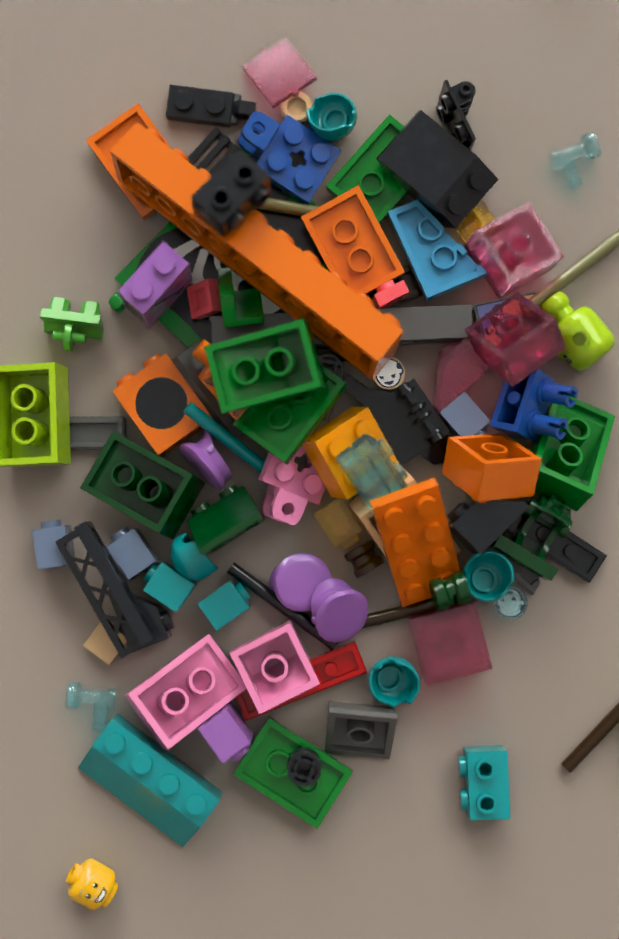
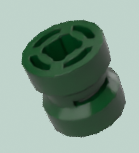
M462 571L451 574L445 580L436 578L429 581L431 597L438 613L449 610L451 605L458 604L463 606L470 604L472 601L470 589Z

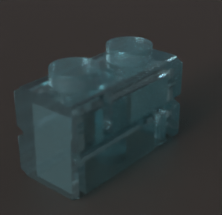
M363 434L352 443V447H347L336 457V460L366 506L372 510L370 500L408 487L404 481L408 475L400 464L396 461L392 462L390 456L394 452L382 438L376 440L369 434Z

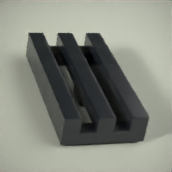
M215 127L189 155V163L194 165L218 139L220 142L196 167L198 170L200 168L206 169L220 152L227 147L229 149L227 153L209 171L213 175L240 147L233 144L230 138L226 135L224 136Z

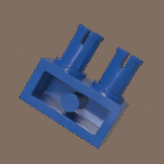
M509 364L490 427L509 437L536 443L539 434L563 439L566 433L559 431L558 428L567 430V420L565 418L547 416L545 413L549 403L573 407L576 401L569 399V397L577 398L578 390L575 386L555 384L556 381L539 369Z

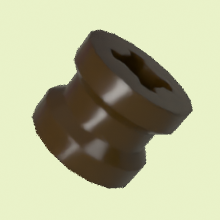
M372 539L344 555L346 561L351 562L354 566L353 573L356 578L367 574L384 563L383 558L375 553V545Z

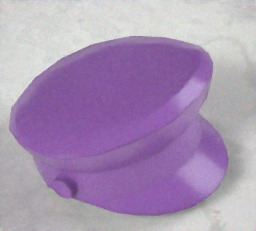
M205 430L203 438L196 443L181 444L179 450L182 457L212 488L222 490L225 482L232 478V474L221 455L214 448L209 432Z
M293 554L282 560L272 571L269 579V588L275 592L277 599L286 608L304 612L311 610V598L315 588L322 581L330 579L331 574L327 565L320 558L311 554Z
M338 578L326 579L318 584L312 594L311 621L313 624L315 623L319 635L324 640L333 643L344 642L356 636L363 628L368 616V602L363 594L352 590L343 580Z

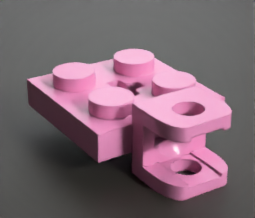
M301 446L288 465L271 453H268L258 478L259 481L269 484L261 504V513L276 521L296 525L300 521L308 502L319 505L326 487L303 446ZM304 454L307 465L298 471V464L294 462V459Z

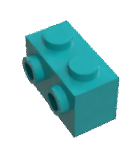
M502 745L463 747V756H458L459 776L464 777L465 790H460L459 792L461 810H466L470 820L511 819L507 750Z

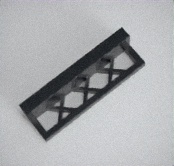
M85 521L74 527V531L55 541L122 659L156 639L157 635L93 523ZM79 537L87 550L85 559L73 557L66 544ZM76 562L84 564L82 572ZM89 565L95 566L104 580L102 589L90 586L85 579ZM93 591L100 593L99 600H97ZM105 594L114 597L120 608L119 617L105 614L102 608ZM109 620L117 622L115 629ZM122 623L130 625L138 639L136 643L127 648L124 647L119 638Z

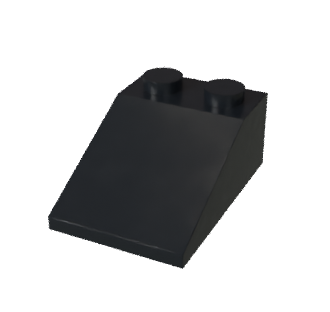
M419 110L376 158L414 200L418 199L444 228H456L499 180L476 154L422 110Z

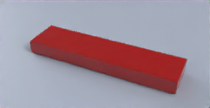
M353 641L311 658L310 662L320 684L259 714L248 690L245 689L235 697L244 721L246 722L368 673L356 642Z

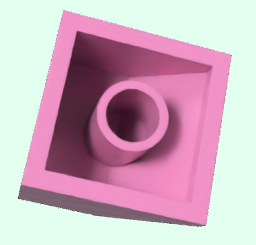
M291 620L231 649L229 653L259 714L320 684Z

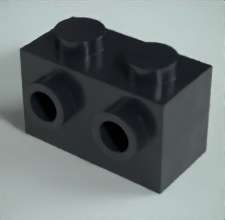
M238 149L191 196L193 212L224 238L231 230L235 232L244 224L248 212L254 206L259 208L267 201L271 194L270 175L243 151Z

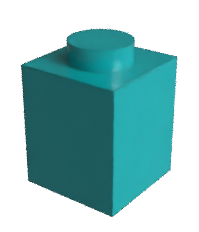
M161 562L159 567L153 564L145 575L143 581L147 585L143 591L174 612H178L198 583L186 579L168 563Z
M230 580L199 602L198 606L215 630L218 631L250 608L248 600L252 597L241 582L235 585L233 580Z

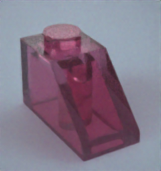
M464 339L458 345L453 341L450 342L438 353L441 359L435 368L433 407L438 414L490 369Z

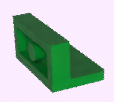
M218 269L224 327L263 323L264 313L261 293L256 289L234 291L231 269Z

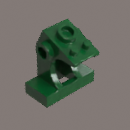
M542 493L538 499L532 497L527 503L529 508L523 513L526 517L513 539L510 540L501 534L490 546L544 580L552 581L558 569L545 562V556L557 536L560 538L565 537L573 521H571V510L567 508L568 504L563 499L553 494L549 497ZM535 520L549 528L540 545L526 537Z

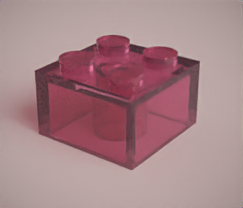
M530 202L476 229L464 245L477 265H481L488 274L485 279L498 300L550 272L564 257Z
M519 292L465 329L476 357L512 387L566 349L556 319Z
M471 602L463 606L456 605L450 607L449 610L439 613L433 611L408 618L423 680L427 685L493 669L476 603Z

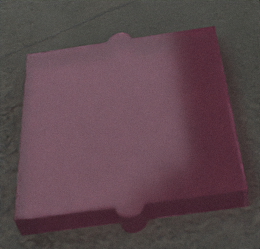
M287 38L282 39L267 50L262 49L261 54L242 65L243 70L273 108L292 96L297 97L299 91L317 80V76Z

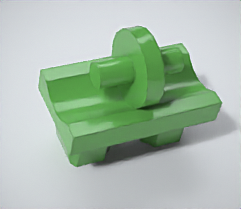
M53 297L48 309L42 308L40 318L44 322V332L51 333L53 340L63 341L64 351H72L75 343L85 344L87 338L103 339L104 329L101 320V310L97 302H83L81 312L77 313L70 312L71 304L69 300Z

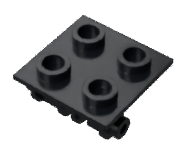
M445 80L439 95L438 106H436L438 118L443 125L447 123L452 136L472 150L476 138L466 116L475 96V87L468 81H463L451 87L448 80Z
M415 379L403 383L396 391L369 408L399 462L395 466L396 469L451 433Z

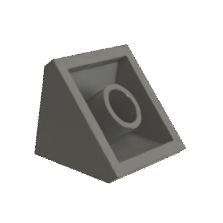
M329 701L324 752L390 759L397 723L395 708Z

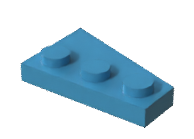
M418 199L388 211L387 217L426 302L487 276V271L481 265H477L467 255L466 249L460 243L457 244L445 232L444 226Z

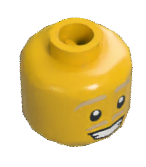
M92 858L85 860L81 865L76 863L66 878V882L70 884L68 895L72 900L90 910L99 909L101 906L105 908L112 901L118 888V883L115 881L116 874L112 869Z

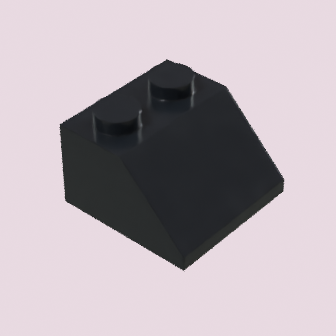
M477 501L468 504L466 502L459 503L447 515L450 519L448 522L450 532L472 554H482L529 506L525 502L487 501L485 504Z

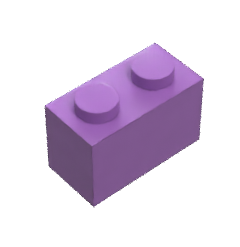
M231 701L204 721L198 729L222 763L229 758L235 762L248 753L254 733Z

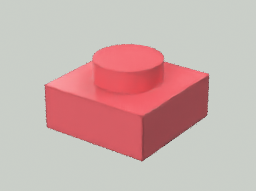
M207 278L187 287L191 319H204L222 312L218 279Z
M390 280L376 288L377 294L373 296L372 301L376 309L388 308L407 298L409 289L404 280L396 284L393 280Z

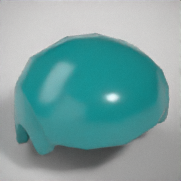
M329 93L321 97L317 96L312 107L306 110L311 130L321 139L330 142L339 141L348 136L355 127L358 117L354 103L344 94Z
M187 533L181 534L174 539L170 546V556L175 570L190 581H200L214 573L218 567L214 565L207 555L200 553L196 542L191 541L187 537Z
M492 550L473 555L467 561L462 571L467 580L471 597L484 603L496 601L504 597L515 579L511 562L505 555Z
M389 656L373 664L369 671V691L376 701L389 705L392 708L404 703L411 704L421 690L419 674L412 663L402 657Z

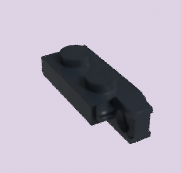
M170 84L166 118L171 121L230 128V125H238V120L248 121L251 114L257 111L255 102L241 100V95L234 94V92Z

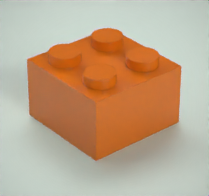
M504 433L448 437L442 474L451 480L454 486L461 488L470 495L471 499L475 502L485 504L487 501L500 499L516 501L520 497L534 496L542 459Z

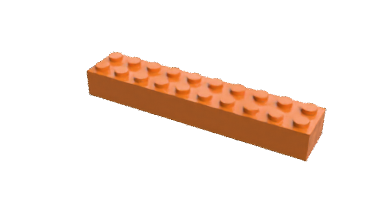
M137 122L110 151L119 182L295 321L300 319L308 321L314 336L371 381L397 352L404 332L400 328V322L388 313L382 314L373 307V301L364 293H356L347 286L346 280L335 271L331 273L320 265L319 259L308 250L303 252L295 246L293 239L283 230L276 231L267 224V219L256 209L250 210L244 224L235 232L231 230L224 238L194 213L191 196L212 175L205 169L200 168L198 170L190 164L188 157L178 148L171 149L167 146L160 134L154 129H146Z

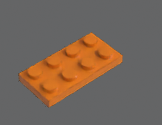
M435 478L370 500L402 608L431 598L430 580L436 578L445 580L451 574L461 572L439 485Z

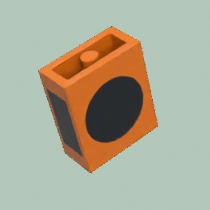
M167 353L162 356L155 354L143 363L144 369L135 375L129 373L122 377L116 383L118 387L112 391L160 457L165 456L203 429L183 413L190 402L213 419Z

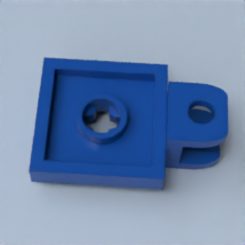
M258 111L251 114L237 140L238 145L246 153L258 160L257 164L270 175L271 184L303 204H309L341 152L339 148L321 139L313 131L289 115H286L280 125V123L268 115ZM297 153L302 155L305 166L299 164L296 168L291 165L292 158L289 155H296Z

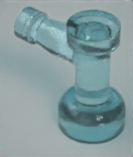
M593 132L583 135L580 143L562 151L556 149L550 152L553 167L556 170L563 168L569 180L570 189L583 184L581 178H579L574 159L584 155L588 159L601 156L600 144Z
M69 681L66 708L75 709L81 703H94L92 730L103 731L106 727L107 708H114L116 688H109L108 691L82 689V685L79 682Z

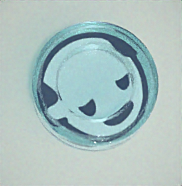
M511 586L506 595L499 600L493 601L496 612L501 617L513 620L521 617L526 612L528 600L521 589Z

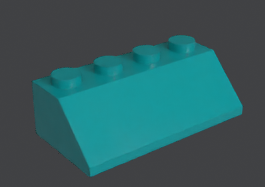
M119 713L111 719L78 766L81 771L182 847L199 830L219 803L223 794L220 789L171 752L163 750L155 740Z

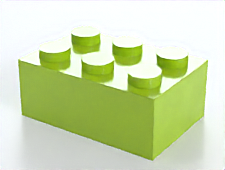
M56 362L1 365L0 467L21 468L71 465L68 367Z

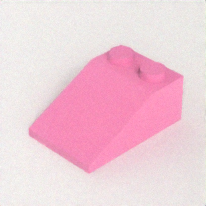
M207 634L124 695V697L163 750H169L247 688L241 676L210 634Z

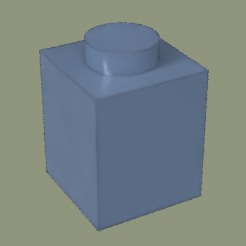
M465 391L439 413L454 437L483 435L487 433L484 426L490 420Z
M61 520L41 522V529L32 530L37 570L68 565L55 541L71 533V525H61ZM72 540L66 545L69 551L71 552L72 556L75 557L74 543Z
M124 527L110 537L113 543L108 545L107 549L128 580L134 579L153 564L160 561L138 528L129 530L128 527Z

